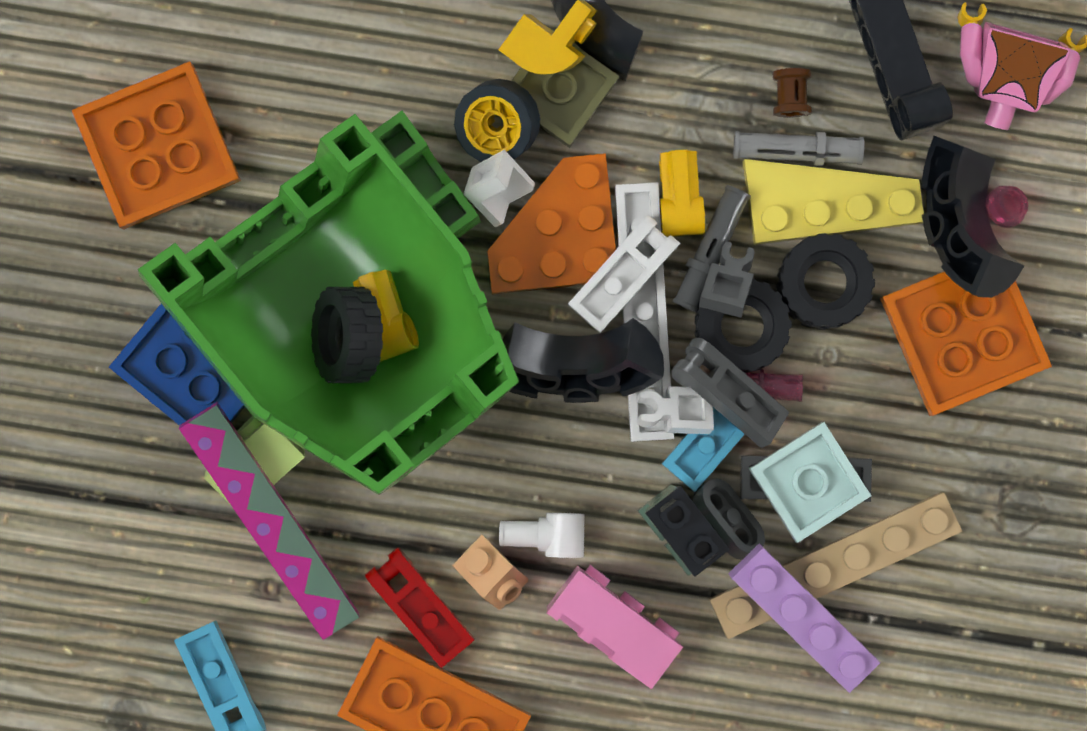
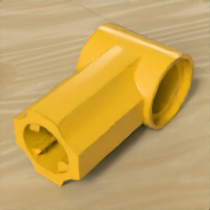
M686 149L660 153L659 168L662 199H659L661 232L666 237L670 235L705 234V209L703 196H699L697 151Z
M385 269L358 277L353 282L354 287L369 289L372 296H375L378 308H380L381 323L383 324V349L381 350L380 362L418 348L419 338L415 325L410 316L403 311L391 271Z

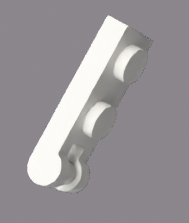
M649 215L640 222L568 303L570 308L599 333L608 326L681 244L672 235L667 238L656 228L658 223ZM643 240L656 250L649 259L637 249Z

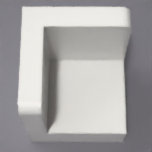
M503 150L472 167L464 196L494 227H497L504 223L509 203L532 192L535 182Z

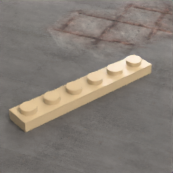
M940 492L787 562L782 566L817 599L963 531L945 493ZM739 585L709 598L727 639L773 619Z

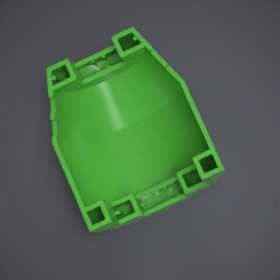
M356 114L320 138L315 161L282 184L277 198L219 240L214 242L209 237L187 254H184L180 247L174 243L138 269L141 279L255 419L378 495L398 483L448 444L519 382L500 332L495 330L486 307L487 299L484 291L481 292L471 268L472 261L468 251ZM385 269L391 271L403 311L410 316L415 325L419 338L418 348L381 361L377 365L375 375L371 376V380L368 382L327 383L325 378H321L318 367L315 365L311 346L312 316L320 293L325 291L327 287H354L353 282L358 277L371 272Z

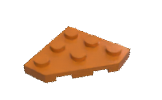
M606 153L563 158L487 251L492 295L585 285L615 252L616 245Z

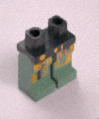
M670 484L637 510L661 541L664 539L667 541L664 546L688 576L692 574L696 577L730 550L681 486L676 487Z

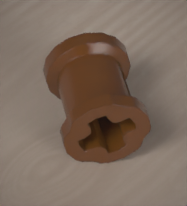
M785 68L773 71V80L777 81V106L773 108V115L784 118L811 115L812 107L807 105V80L811 78V71L805 68Z

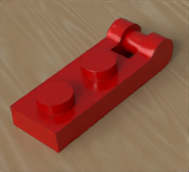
M397 547L388 554L389 560L379 569L374 566L365 574V577L439 667L443 668L469 646L475 638L414 567L404 552ZM401 573L409 583L396 592L389 582Z

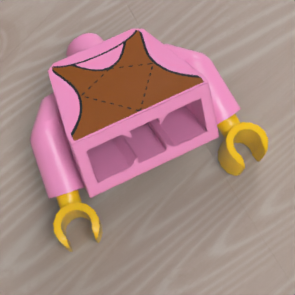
M964 2L957 17L958 23L962 27L960 57L967 82L974 87L978 97L991 101L985 124L1009 130L1016 108L1037 112L1041 105L1050 104L1072 86L1080 61L1079 53L1087 47V35H1084L1078 44L1075 45L1070 38L1073 28L1068 29L1062 34L1058 41L985 22L982 28L980 25L986 16V6L981 4L978 9V17H971L966 12L967 3Z

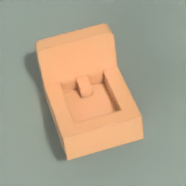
M483 535L452 565L483 599L498 610L516 600L522 591V587L529 580Z

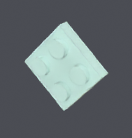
M825 422L819 423L749 468L792 538L797 543L871 497V494Z

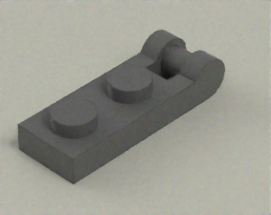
M693 338L685 350L687 356L685 359L678 360L671 371L673 379L680 385L692 388L760 448L771 444L788 416L789 411L709 342L702 338ZM701 365H704L711 371L709 375L700 369Z

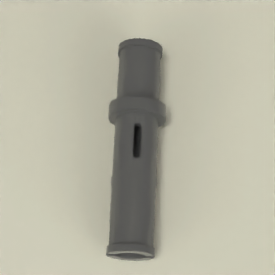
M726 185L725 192L708 224L694 258H689L685 265L689 269L676 297L672 301L673 303L695 313L698 312L701 294L711 263L719 265L722 247L732 238L743 210L751 198L749 194Z

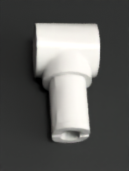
M546 513V517H539V521H500L499 544L500 546L538 547V551L545 552L546 557L582 558L584 557L585 514Z

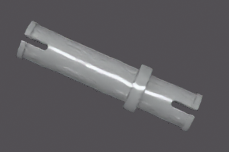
M735 131L733 158L813 161L814 166H823L824 162L862 165L864 137L826 136L825 132H816L815 136Z

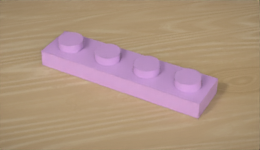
M760 543L728 573L732 580L849 693L880 664L877 658Z

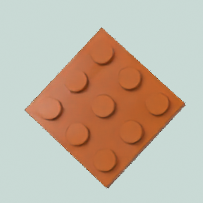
M190 61L72 110L119 228L123 230L241 181L197 72Z
M942 272L880 298L929 416L937 415L1052 367L1016 281L1005 292L992 298L978 297L961 288L945 272Z

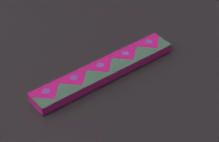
M218 402L179 426V430L320 637L324 640L360 617L358 610Z

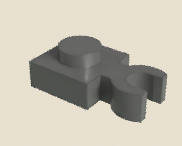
M726 242L722 247L720 265L711 263L699 307L742 318L754 276L753 273H749L753 264L754 248L748 247L746 256L737 259L730 254L732 243Z

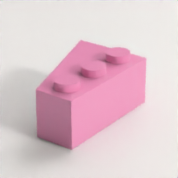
M577 565L547 605V614L557 621L560 619L576 631L581 639L588 644H593L605 653L610 660L652 689L682 650L683 646L676 640L680 633L660 617L653 623L641 614L645 606L626 591L619 597L606 586L611 580L590 565L585 571Z

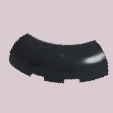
M551 0L560 23L577 0ZM585 0L597 10L592 17L596 25L582 44L577 41L575 43L581 50L613 71L620 79L626 81L641 44L643 30L623 20L610 8L605 0Z
M933 136L927 153L921 189L926 190L927 213L922 215L928 244L935 247L943 263L941 268L956 284L975 296L992 298L1005 292L1016 281L1025 266L1014 260L1004 251L998 243L990 224L987 195L989 180L996 159Z
M634 318L610 331L584 336L544 333L515 322L502 339L519 381L509 392L537 399L538 392L563 395L565 403L598 402L599 395L620 391L623 397L653 385L664 376V357L658 341L647 327Z

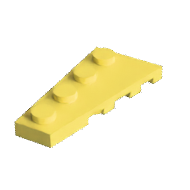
M749 159L743 160L747 194L751 196L748 205L754 245L805 239L822 233L827 235L844 234L923 223L922 215L924 211L919 179Z

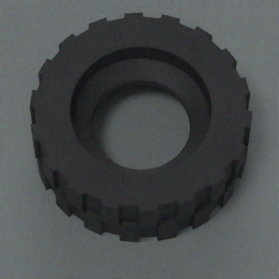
M818 234L802 240L782 260L783 263L777 273V277H779L778 284H776L777 291L781 294L783 303L787 304L790 312L788 315L794 320L797 319L802 322L801 325L816 327L817 330L838 328L860 316L865 311V306L870 303L873 297L871 295L872 289L875 288V279H873L872 273L874 271L873 264L869 263L868 255L864 249L861 250L852 239L842 238L843 235ZM817 262H833L845 273V291L834 302H818L810 297L805 289L804 279L806 272Z
M753 278L746 305L756 309L762 317L764 328L760 339L748 347H738L726 340L721 329V322L725 313L698 307L699 309L695 316V338H702L709 342L744 373L755 372L772 364L784 352L783 349L790 339V336H788L789 329L792 328V321L789 320L788 316L790 311L787 304L783 303L782 296L778 291L772 290L770 288L771 285L764 281L760 283Z
M327 287L325 291L320 293V297L316 301L315 311L312 316L311 346L315 365L318 367L321 378H325L327 383H364L371 380L370 377L374 376L377 371L376 368L380 363L381 350L383 349V324L381 323L380 308H378L375 296H372L369 289H365V287Z

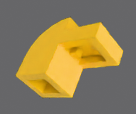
M577 0L555 31H552L533 15L523 14L498 50L517 65L532 73L554 74L567 71L579 64L585 57L584 54L572 45L575 41L582 44L596 25L592 17L597 10L585 0Z

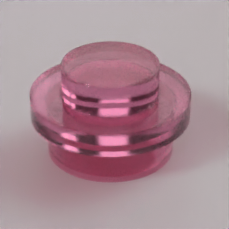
M998 186L987 195L986 210L994 223L1004 228H1011L1023 221L1028 211V200L1023 191L1017 187Z

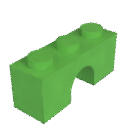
M403 110L371 132L457 239L481 222L475 209L456 183L446 174L430 151L427 143Z

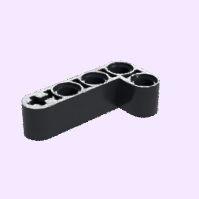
M849 0L888 116L898 139L902 141L941 128L947 124L953 117L950 97L941 82L932 84L904 1Z

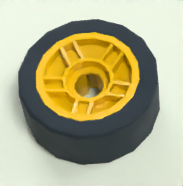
M495 79L483 82L463 96L455 111L454 128L457 139L466 153L479 162L503 150L513 159H516L532 146L539 134L541 118L537 103L528 90L514 81ZM495 115L502 118L503 127L495 128L492 125L495 122Z

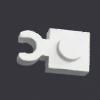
M669 386L666 391V398L651 390L640 392L636 398L637 403H647L654 410V414H641L639 416L637 424L642 427H652L659 421H667V433L710 434L714 430L713 406L690 387Z

